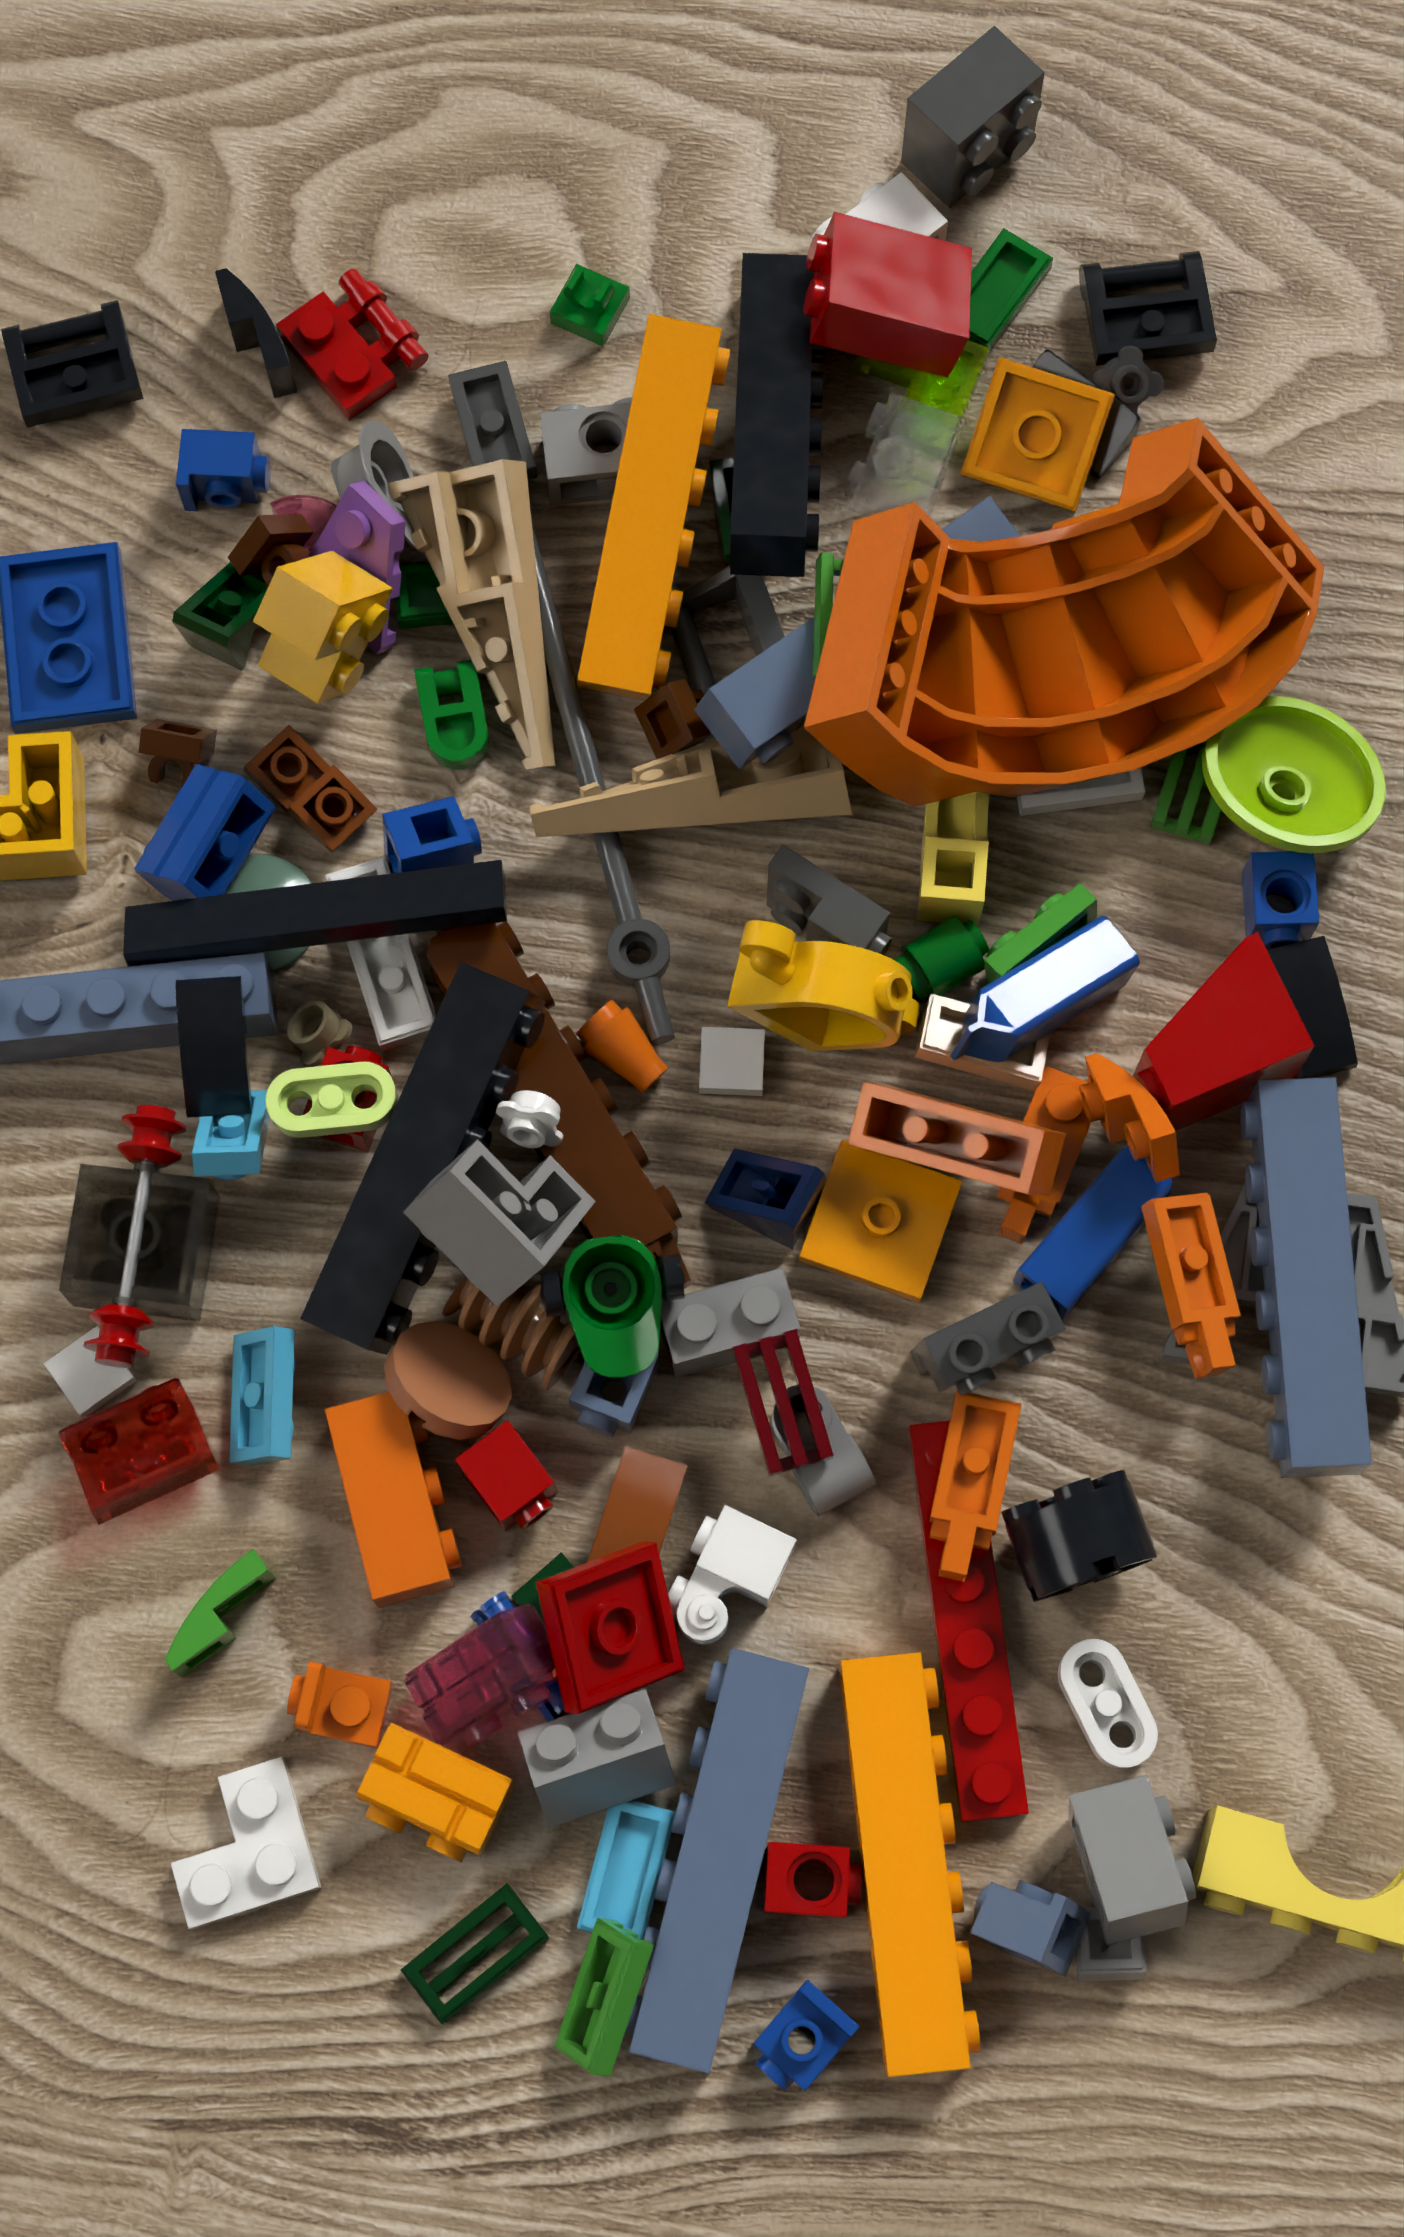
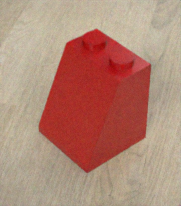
M1258 932L1245 937L1146 1046L1135 1069L1133 1077L1155 1098L1175 1131L1237 1106L1242 1101H1248V1097L1258 1080L1295 1079L1315 1047Z

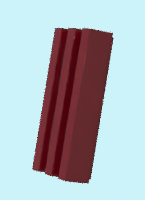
M797 1329L784 1332L783 1335L776 1337L769 1336L758 1339V1342L746 1345L744 1343L734 1346L733 1354L769 1477L833 1459V1451ZM787 1349L816 1448L809 1451L804 1450L776 1355L777 1351ZM760 1356L764 1360L791 1456L779 1459L750 1360Z

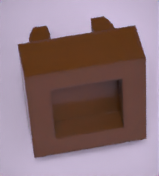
M302 514L258 515L231 551L228 559L240 576L262 574L264 582L269 586L278 566L310 557L303 546L314 531Z
M686 679L665 684L634 709L656 759L693 747L711 735L710 730L694 711L697 703L703 698L704 693L702 690L690 689Z
M156 719L142 727L138 753L154 755L148 766L150 782L158 783L163 780L167 761H173L178 763L183 770V787L195 765L200 764L214 754L217 730L162 719Z

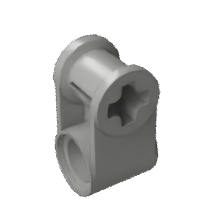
M798 1386L788 1387L787 1392L791 1404L798 1403L799 1407L804 1411ZM814 1387L834 1457L833 1459L792 1471L813 1511L817 1516H821L876 1486V1481L861 1450L851 1435L846 1432L828 1397L822 1390ZM775 1403L771 1425L777 1440L788 1457L791 1456ZM800 1424L797 1425L804 1450L816 1449L811 1431L806 1432Z

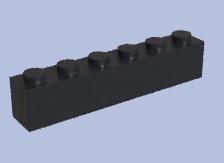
M743 253L729 575L804 577L806 552H818L819 514H807V503L819 504L821 466L809 465V456H821L822 418H810V409H822L823 372L811 371L812 363H823L824 346L810 343L811 317L803 313L806 293L811 280L814 278V272L806 269L808 255Z
M460 962L302 1313L301 1320L366 1350L388 1355L391 1346H394L399 1335L409 1328L412 1320V1311L408 1309L418 1285L424 1286L433 1275L438 1263L439 1252L435 1250L436 1245L428 1240L403 1212L434 1177L477 1139L489 1150L492 1133L488 1129L495 1116L498 1104L502 1101H510L512 1094L515 1092L518 1083V1073L515 1072V1069L524 1049H530L541 1034L545 1021V1015L541 1011L545 1001L527 989Z

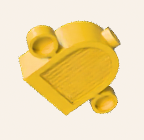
M752 920L745 923L727 1007L811 1052L888 1047L895 1044L902 1033H912L915 1031L921 1005L912 998V976L900 963L877 952L848 944L828 941L796 942V934L791 929L777 923L761 920Z

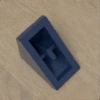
M734 1148L709 1193L705 1204L713 1210L793 1250L821 1197L824 1172L816 1166Z

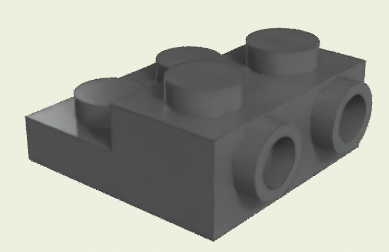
M782 844L768 864L766 906L772 909L770 911L772 917L779 924L791 929L794 933L800 934L803 930L807 931L806 941H828L848 944L885 956L892 942V938L887 935L890 912Z
M1041 1281L923 1338L910 1351V1354L921 1375L930 1372L939 1393L956 1385L960 1395L963 1396L997 1379L992 1367L1010 1358L1015 1357L1019 1367H1023L1055 1351V1348L1050 1339L1059 1335L1066 1328Z

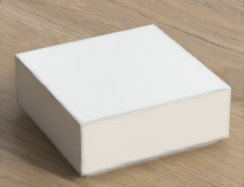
M702 1027L699 1094L762 1096L765 1029Z
M98 1326L43 1363L83 1419L137 1382L128 1368L99 1364L94 1361L96 1352L88 1350L83 1346L85 1341L99 1337L100 1328Z

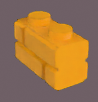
M391 1723L362 1780L356 1798L370 1805L365 1818L399 1834L402 1833L406 1822L430 1833L425 1844L426 1847L462 1863L467 1851L482 1857L516 1783L505 1775Z

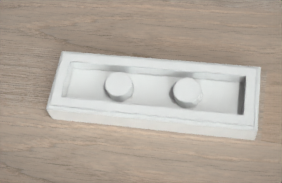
M381 857L326 874L325 876L327 881L391 873L386 858ZM410 934L347 941L381 1052L426 1038L436 1014Z

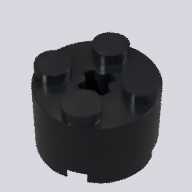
M1124 1470L1116 1471L1091 1480V1477L1075 1481L1053 1490L1054 1497L1041 1502L1038 1499L1031 1500L1001 1512L1006 1524V1531L1033 1602L1073 1591L1072 1588L1093 1581L1094 1583L1102 1581L1157 1558L1152 1538L1131 1482L1128 1481Z

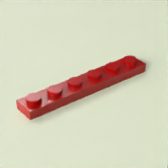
M950 1420L909 1425L908 1433L960 1822L965 1823L1028 1815L1029 1809L992 1543L990 1541L988 1551L972 1548L967 1577L962 1582L938 1576L945 1541L929 1538L932 1522H929L950 1422Z

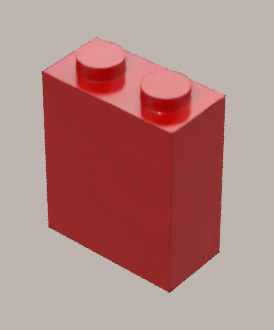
M834 212L824 235L817 233L814 235L807 256L806 269L814 272V278L809 284L803 309L804 315L811 317L810 343L948 378L969 339L972 248Z

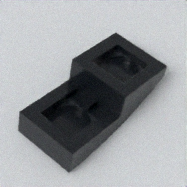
M227 268L215 271L236 351L240 352L256 347L261 348L274 398L297 393L284 344L265 308L250 289Z
M1325 936L1267 949L1315 1046L1295 1079L1317 1078L1356 1068L1358 1060L1350 1022Z
M241 976L176 980L178 1034L187 1118L251 1114L252 1094L246 1048L247 1027Z

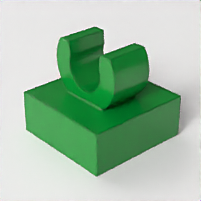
M576 264L550 310V323L604 347L630 300V287Z

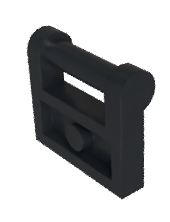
M1200 251L1180 253L1179 259L1134 265L1101 268L1100 263L1080 265V291L1082 299L1085 301L1096 366L1105 365L1111 359L1118 357L1119 351L1125 346L1139 348L1143 353V360L1214 352L1217 337ZM1181 283L1183 290L1124 297H1106V292Z
M118 300L100 304V311L21 330L19 324L1 329L22 418L27 428L144 399ZM108 334L109 337L108 340L29 359L28 356L29 353Z

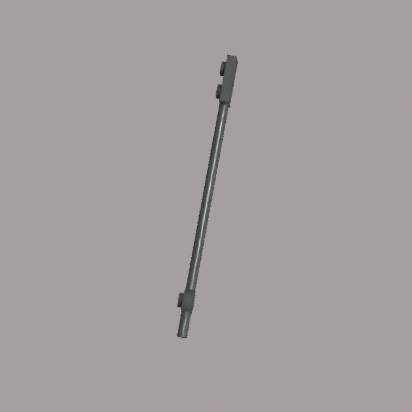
M507 361L449 374V384L472 467L501 459L526 462L527 479L537 478L536 464ZM532 524L545 663L579 786L582 787L597 782L602 791H605L606 787ZM618 831L593 833L618 923L607 943L609 967L620 981L635 986L650 1043L652 1045L667 1043L673 1040L675 1035L659 979L666 972L670 962L668 937L657 924L642 919ZM638 948L648 951L651 955L646 963L640 965L631 963L627 958L632 950Z

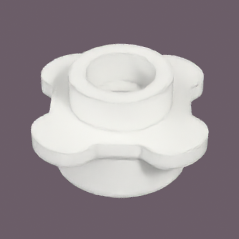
M523 1090L512 1094L510 1101H502L498 1104L496 1113L503 1118L500 1132L512 1142L527 1148H539L543 1145L553 1147L562 1143L563 1133L557 1130L556 1127L560 1120L561 1109L559 1104L551 1097L540 1092Z

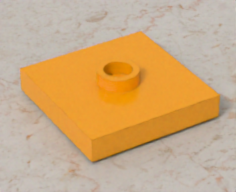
M999 357L960 475L1076 513L1115 394Z
M841 1139L800 1252L799 1261L920 1303L962 1180L889 1155L847 1144L848 1141Z

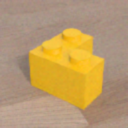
M333 550L278 566L253 619L254 623L271 633L257 666L317 704L342 694H348L355 687L363 673L364 664L360 659L368 642L373 641L380 634L387 622L389 611L384 607L393 588Z
M72 732L8 735L9 794L0 795V881L87 875L84 757Z

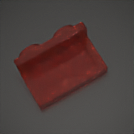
M173 1378L160 1385L151 1386L125 1401L98 1413L89 1414L80 1421L58 1432L61 1443L74 1464L89 1509L99 1525L220 1470L198 1412L178 1378Z

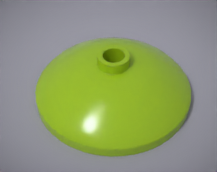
M1267 696L1258 707L1206 740L1203 746V775L1206 785L1217 805L1242 830L1274 847L1311 854L1344 849L1364 837L1382 811L1386 794L1385 778L1381 764L1372 747L1347 721L1314 703L1292 697Z

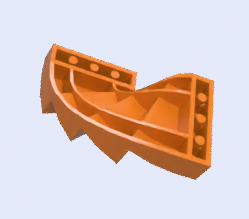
M1198 417L1132 438L1119 503L1054 523L1052 528L1047 531L982 542L950 539L915 501L853 521L804 728L841 763L872 786L914 807L974 792L1013 798L1136 770L1208 740L1258 707L1300 658L1317 616L1324 566Z

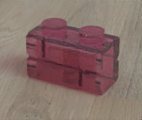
M527 1603L497 1613L405 1674L404 1682L417 1707L423 1708L424 1714L422 1717L436 1743L444 1746L464 1738L467 1745L473 1747L501 1732L504 1726L500 1717L513 1709L516 1717H519L548 1702L552 1696L547 1687L558 1679L550 1644L547 1639L546 1627L535 1607Z

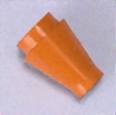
M613 999L600 1008L576 1033L586 1044L583 1048L584 1052L627 1080L641 1094L669 1069L658 1056L629 1007L627 1006L622 1010Z

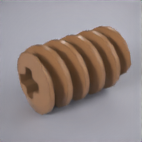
M465 1276L446 1302L442 1315L449 1316L462 1308L459 1317V1327L468 1332L483 1323L479 1342L489 1347L504 1338L500 1357L510 1362L525 1353L521 1372L531 1377L546 1367L542 1388L545 1390L551 1389L564 1375L580 1351L571 1322L564 1325L560 1322L561 1316L546 1318L545 1310L539 1307L541 1301L540 1284L524 1295L518 1291V1288L496 1307Z

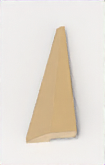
M501 459L452 472L435 471L387 483L392 500L401 504L414 530V533L410 536L416 549L425 553L441 585L436 589L477 672L485 674L499 703L495 709L501 721L510 725L526 757L522 760L525 769L534 770L556 766L526 462Z
M804 725L789 735L794 741L792 745L767 764H763L757 757L739 770L717 739L714 738L675 754H670L632 768V781L602 791L597 782H593L580 787L579 799L543 806L540 802L530 805V815L536 837L852 815L842 763L804 728Z

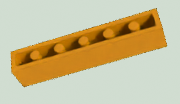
M654 314L648 315L577 678L578 688L645 701L651 696L652 686L662 688L666 683L671 652L660 650L664 626L677 627L683 591L672 589L676 566L688 568L695 531L683 529L688 505L700 507L707 470L695 468L699 445L712 447L719 410L707 408L711 384L724 386L731 350L719 347L722 328Z
M921 1652L841 1660L839 1676L885 2077L971 2068L969 2053L981 2052L976 2010L964 2011L961 1983L972 1982V1967L968 1941L955 1940L952 1914L964 1912L960 1873L959 1871L947 1872L944 1845L955 1844V1826L951 1803L939 1804L936 1776L947 1775V1760L943 1735L931 1736L928 1709L939 1708L935 1668L923 1669Z

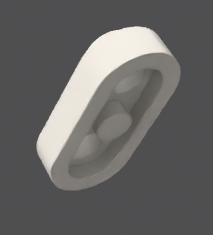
M1086 1639L1074 1644L1063 1655L1059 1663L1058 1681L1093 1754L1099 1761L1111 1768L1130 1769L1138 1766L1153 1753L1157 1744L1158 1730L1156 1722L1122 1654L1112 1644L1100 1639ZM1093 1663L1101 1669L1103 1679L1099 1686L1089 1687L1081 1681L1079 1670L1083 1664ZM1121 1723L1131 1729L1133 1740L1129 1747L1120 1748L1112 1743L1109 1736L1112 1725Z

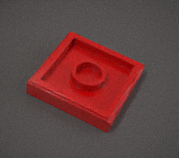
M642 1541L536 1582L565 1712L581 1714L685 1670L657 1542Z

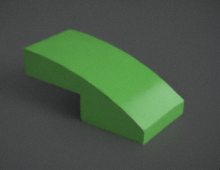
M254 1549L230 1566L203 1594L185 1618L165 1658L170 1669L183 1678L237 1639L222 1617L276 1579L262 1557Z

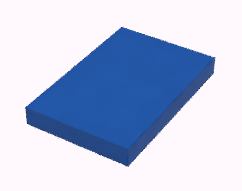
M118 542L0 556V607L10 721L14 733L19 734L137 719L122 557Z

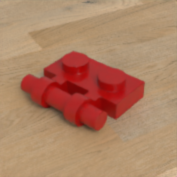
M354 268L346 271L338 281L339 286L349 296L347 302L337 308L323 291L275 324L281 340L349 421L397 387L395 376L388 369L389 365L401 358L408 368L414 371L423 366L429 357L428 353L417 342L419 334L406 319L399 320L385 304L387 296L374 281L367 282L358 270ZM367 320L381 334V338L370 346L356 330L357 327Z

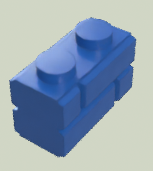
M196 764L183 787L178 791L173 804L153 838L146 845L134 870L171 901L224 895L227 893L229 884L234 881L276 809L275 805L242 776L222 770L219 772L214 768Z

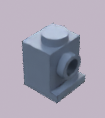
M658 1352L654 1362L648 1368L635 1375L623 1378L601 1376L593 1372L584 1362L569 1398L571 1409L581 1413L577 1423L592 1432L613 1438L617 1428L631 1433L653 1379L661 1366L660 1352ZM617 1381L623 1384L626 1388L623 1398L616 1402L605 1400L601 1395V1390L606 1383Z
M1019 1880L1015 1891L991 1882L990 1885H987L981 1891L974 1908L975 1922L970 1933L1001 1951L1066 1977L1091 1913L1058 1893L1052 1894Z

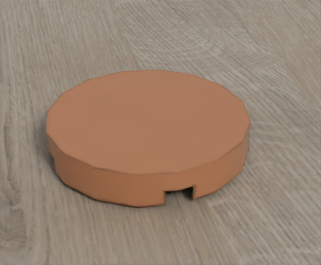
M440 1321L414 1324L399 1335L384 1363L385 1383L396 1405L407 1416L413 1411L418 1417L425 1420L422 1425L423 1428L439 1436L458 1440L483 1436L492 1429L495 1423L500 1421L512 1398L510 1375L500 1356L490 1346L487 1347L479 1342L477 1335L470 1331L467 1332L457 1325Z

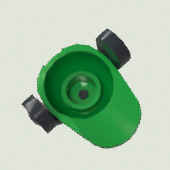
M622 1234L588 1239L574 1248L564 1265L563 1281L558 1270L540 1273L542 1282L540 1298L545 1306L546 1318L565 1315L566 1308L584 1361L593 1372L611 1378L635 1375L648 1368L654 1362L659 1350L662 1297L665 1301L685 1298V1274L681 1267L679 1254L661 1256L657 1267L652 1252L642 1242Z

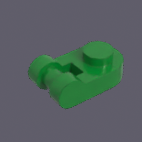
M472 660L457 662V668L433 672L432 666L414 669L426 740L432 757L440 765L452 770H464L476 765L484 757L488 749L489 735L478 674ZM462 693L463 702L439 706V696Z

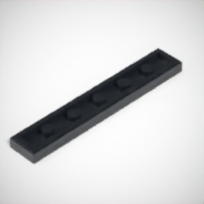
M502 860L128 906L125 907L123 955L127 966L130 967L235 956L507 922Z

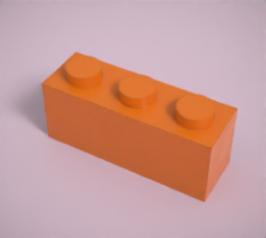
M864 1081L847 1144L1028 1195L1050 1196L1066 1133L890 1085Z
M390 1391L326 1408L325 1413L373 1602L378 1608L455 1587L451 1570L462 1567L458 1546L452 1528L440 1531L434 1508L435 1506L446 1504L442 1484L436 1465L424 1468L418 1446L420 1443L430 1441L428 1430L422 1427L425 1420L418 1417L413 1411L407 1416L396 1405Z

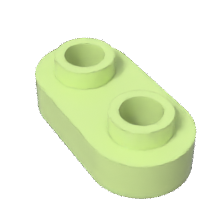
M354 1062L287 1070L271 1082L265 1100L267 1112L278 1130L291 1137L305 1138L370 1131L380 1128L390 1120L398 1102V1095L392 1077L384 1068L371 1062ZM363 1091H371L377 1095L375 1104L367 1109H361L354 1105L356 1096ZM304 1097L312 1101V1108L305 1115L297 1116L290 1112V1106L294 1100Z

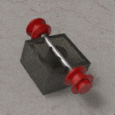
M139 1105L137 1106L136 1114L122 1116L121 1122L131 1128L133 1134L131 1141L122 1142L117 1145V1151L130 1163L134 1164L133 1170L80 1164L59 1291L73 1307L96 1309L89 1313L88 1318L100 1325L99 1337L85 1341L83 1346L88 1350L96 1352L95 1362L106 1366L133 1368L135 1358L149 1357L150 1351L138 1344L140 1332L154 1328L155 1323L147 1315L201 1321L220 1196L209 1178L160 1173L161 1168H166L182 1159V1154L170 1147L172 1136L185 1133L187 1128L186 1125L175 1120V1111L161 1106Z

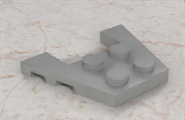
M1244 1183L1220 1232L1238 1305L1256 1308L1257 1291H1265L1263 1266L1253 1265L1250 1247L1252 1227H1259L1257 1203L1248 1202ZM1347 1192L1358 1319L1361 1326L1360 1340L1365 1392L1404 1398L1403 1315H1399L1392 1283L1394 1274L1377 1197ZM1171 1330L1162 1348L1160 1360L1190 1364L1185 1350L1186 1344L1178 1345L1174 1336L1175 1330Z

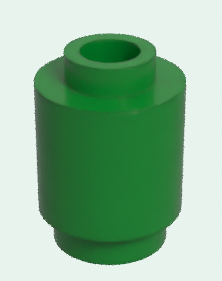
M951 916L901 946L902 954L893 960L903 965L912 976V998L920 1002L929 997L930 993L942 996L985 970L983 956L988 953L989 947L981 931L971 920L962 923L957 917Z

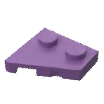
M364 480L349 484L309 556L312 557L333 550L391 586L393 590L384 607L389 611L390 599L400 595L401 571L399 568V556L404 550L406 520ZM389 616L380 634L367 644L376 654L391 650L395 644L396 632L388 629Z

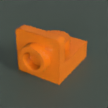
M309 1661L306 1675L296 1674L293 1679L288 1698L287 1714L296 1716L294 1728L301 1733L378 1749L394 1683L390 1680L328 1668L322 1663Z

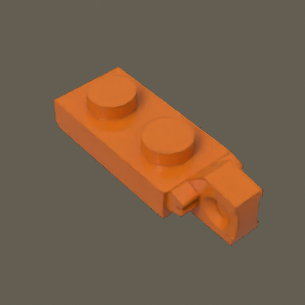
M1045 1065L1041 1083L1035 1090L1023 1122L1066 1133L1050 1196L1028 1195L1000 1187L996 1197L1009 1202L1010 1206L1000 1228L999 1236L1022 1245L1034 1213L1050 1219L1053 1209H1057L1091 1125L1086 1116L1079 1091V1086L1087 1084V1081Z
M1208 1193L1150 1199L1141 1205L1171 1329L1175 1330L1174 1336L1178 1345L1186 1344L1185 1350L1195 1379L1221 1375L1236 1366L1229 1339L1236 1335L1234 1320L1240 1317L1241 1314L1211 1197Z
M956 1390L929 1522H932L929 1538L945 1541L939 1577L964 1582L968 1573L972 1548L987 1551L989 1549L991 1537L997 1531L1021 1403L974 1393H967L961 1396L959 1391Z

